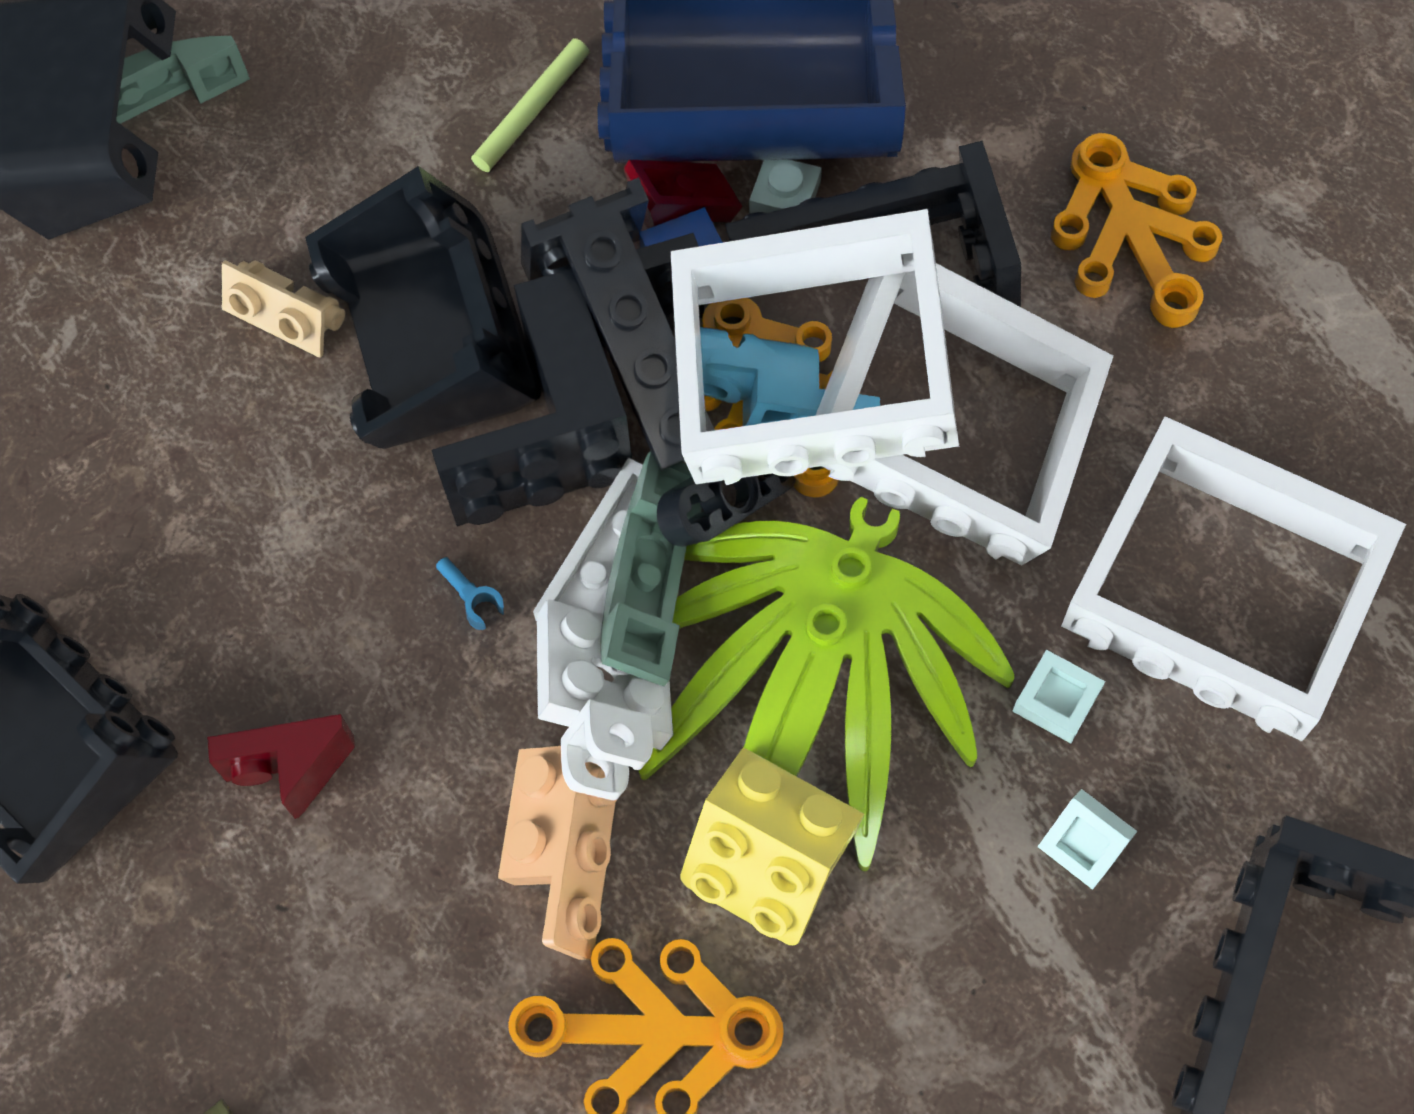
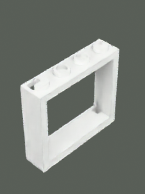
M928 209L671 251L681 450L695 484L724 480L725 484L729 485L743 477L771 473L779 476H794L812 467L833 464L856 467L866 465L875 458L903 454L926 457L925 451L959 446ZM915 271L930 399L706 432L699 305Z
M936 263L943 323L946 331L1067 392L1026 516L904 455L875 458L866 465L856 467L843 466L841 464L822 467L830 470L829 477L841 481L850 480L874 492L876 499L887 506L897 509H908L931 520V525L941 533L955 537L963 536L985 547L987 553L997 560L1003 556L1022 566L1051 549L1113 355ZM915 271L868 279L816 415L853 410L893 304L920 317Z
M1164 417L1070 602L1061 627L1090 640L1087 647L1096 650L1109 649L1132 660L1133 665L1139 671L1157 679L1170 678L1193 689L1194 694L1201 701L1211 706L1223 709L1231 707L1254 718L1256 724L1267 733H1270L1275 728L1303 741L1319 722L1406 524L1168 417ZM1159 472L1362 563L1305 693L1098 595Z

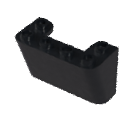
M0 0V209L48 240L153 201L159 152L118 123L116 118L127 40L134 38L161 60L171 57L176 10L164 0ZM157 28L156 34L153 33L151 30ZM123 148L128 150L136 160L138 166L137 178L131 176L123 165L121 155Z
M16 594L13 599L0 595V824L4 827L0 828V867L17 884L48 881L178 756V752L172 744L175 740L173 732L157 719L148 715H142L129 702L132 698L131 692L113 677L100 674L87 661L90 658L89 651L75 639L58 633L46 622L49 618V613L35 600L23 594ZM12 850H14V851L18 852L19 854L23 855V857H22V858L19 857V856H18L17 854H15Z

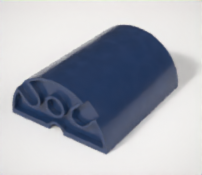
M604 0L605 33H602L603 67H600L601 102H598L599 139H604L605 152L613 153L615 163H627L629 159L697 162L898 157V152H901L906 103L899 46H896V19L893 0Z

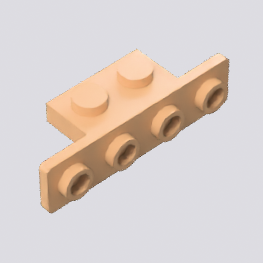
M561 746L519 749L498 879L514 886L551 884L542 937L543 944L578 960L591 959V953L595 947L596 937L601 927L600 909L606 867L611 857L610 838L617 800L613 801L571 790L566 784L562 773ZM592 762L585 763L586 769L591 775L597 778H605V773L599 765Z

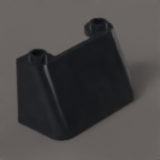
M417 166L305 237L312 261L309 265V270L314 282L325 293H333L348 302L372 389H366L353 397L351 403L350 422L353 430L363 442L381 449H387L516 412L540 398V383L488 224L474 205L424 169Z

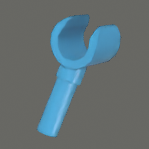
M448 557L438 561L436 564L438 571L465 601L467 620L473 628L477 630L486 629L484 621L473 611L476 605L481 602L494 604L498 612L504 615L503 598L497 590L488 586L477 588Z

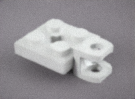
M547 599L537 614L538 719L569 727L561 738L562 773L568 787L576 792L613 801L617 800L627 788L629 766L633 767L634 770L642 769L650 759L653 748L662 750L673 736L670 682L663 687L602 664L601 628L603 614ZM596 666L608 671L614 678L613 682L605 680L603 671ZM592 762L599 765L605 773V778H597L591 775L586 769L585 763Z

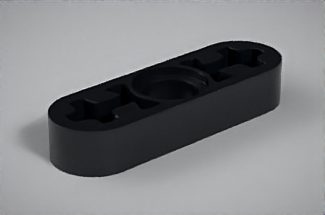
M773 473L764 474V477L759 479L757 476L743 477L733 483L736 491V501L734 506H731L723 495L722 481L695 484L693 477H690L665 492L660 498L657 506L658 526L663 536L675 546L685 547L709 541L790 490L794 486L796 479L794 476H779ZM700 503L704 512L698 513L688 520L687 513L691 511L692 505Z

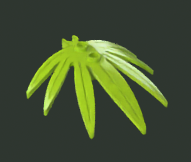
M864 497L858 498L851 508L849 520L851 537L849 541L827 531L807 525L783 521H751L737 523L709 541L686 547L684 560L715 563L765 562L725 572L678 596L672 623L680 625L679 628L736 610L777 591L782 592L783 595L741 626L698 670L671 707L673 736L662 750L653 748L650 759L639 770V775L642 780L648 779L689 743L748 683L775 650L783 637L790 635L791 638L783 650L758 703L744 748L798 776L825 717L841 665L849 658L851 660L845 713L846 786L848 805L864 813L858 830L853 836L858 867L862 871H867L871 866L882 821L891 752V699L882 635L886 633L892 636L902 662L923 702L949 742L969 767L974 766L976 762L977 749L964 697L942 650L918 617H921L960 656L1001 685L1010 688L1015 677L1006 656L995 638L961 598L921 569L895 557L877 552L879 548L889 545L895 539L899 527L900 511L892 508L886 523L877 527L870 526L864 521L868 499Z

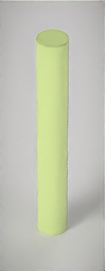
M573 38L472 155V161L479 169L484 172H490L587 58L590 52L581 40Z

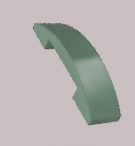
M207 36L172 42L171 57L164 60L159 59L148 49L126 57L124 59L116 121L121 124L189 89L192 90L201 104L249 80L250 78L241 54L232 36Z
M650 451L645 458L638 477L612 565L601 628V661L604 665L664 687L670 680L680 625L672 623L687 546H675L663 536L657 522V506L665 492L689 479L692 475L687 464L682 462L660 471ZM700 503L692 505L691 511L687 513L688 520L694 515L701 513L702 507Z

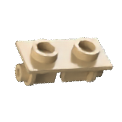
M226 260L222 262V310L319 358L323 356L324 332L327 329L332 331L338 330L345 318V310L339 307L337 299L330 296L326 297L305 286L292 293L294 290L293 280L266 268L259 261H252L251 263L243 261L238 266Z

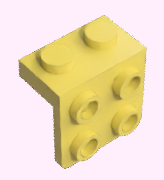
M743 747L704 802L680 874L681 881L702 900L719 905L752 924L765 936L776 938L788 945H796L806 931L830 873L857 832L864 813Z

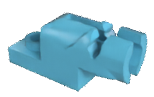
M700 327L704 395L728 403H737L743 400V426L816 415L826 390L819 389L818 349L801 344L760 339L754 334H743L739 347L736 348L729 339L726 330ZM859 394L853 410L880 406V397Z

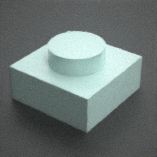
M789 159L764 160L749 200V214L755 212L769 213L797 206L807 199L816 197L821 182L822 168Z
M1046 650L1016 701L1013 712L1061 739L1072 743L1101 692L1105 681Z
M1081 789L1072 798L1038 847L1091 889H1094L1137 831Z

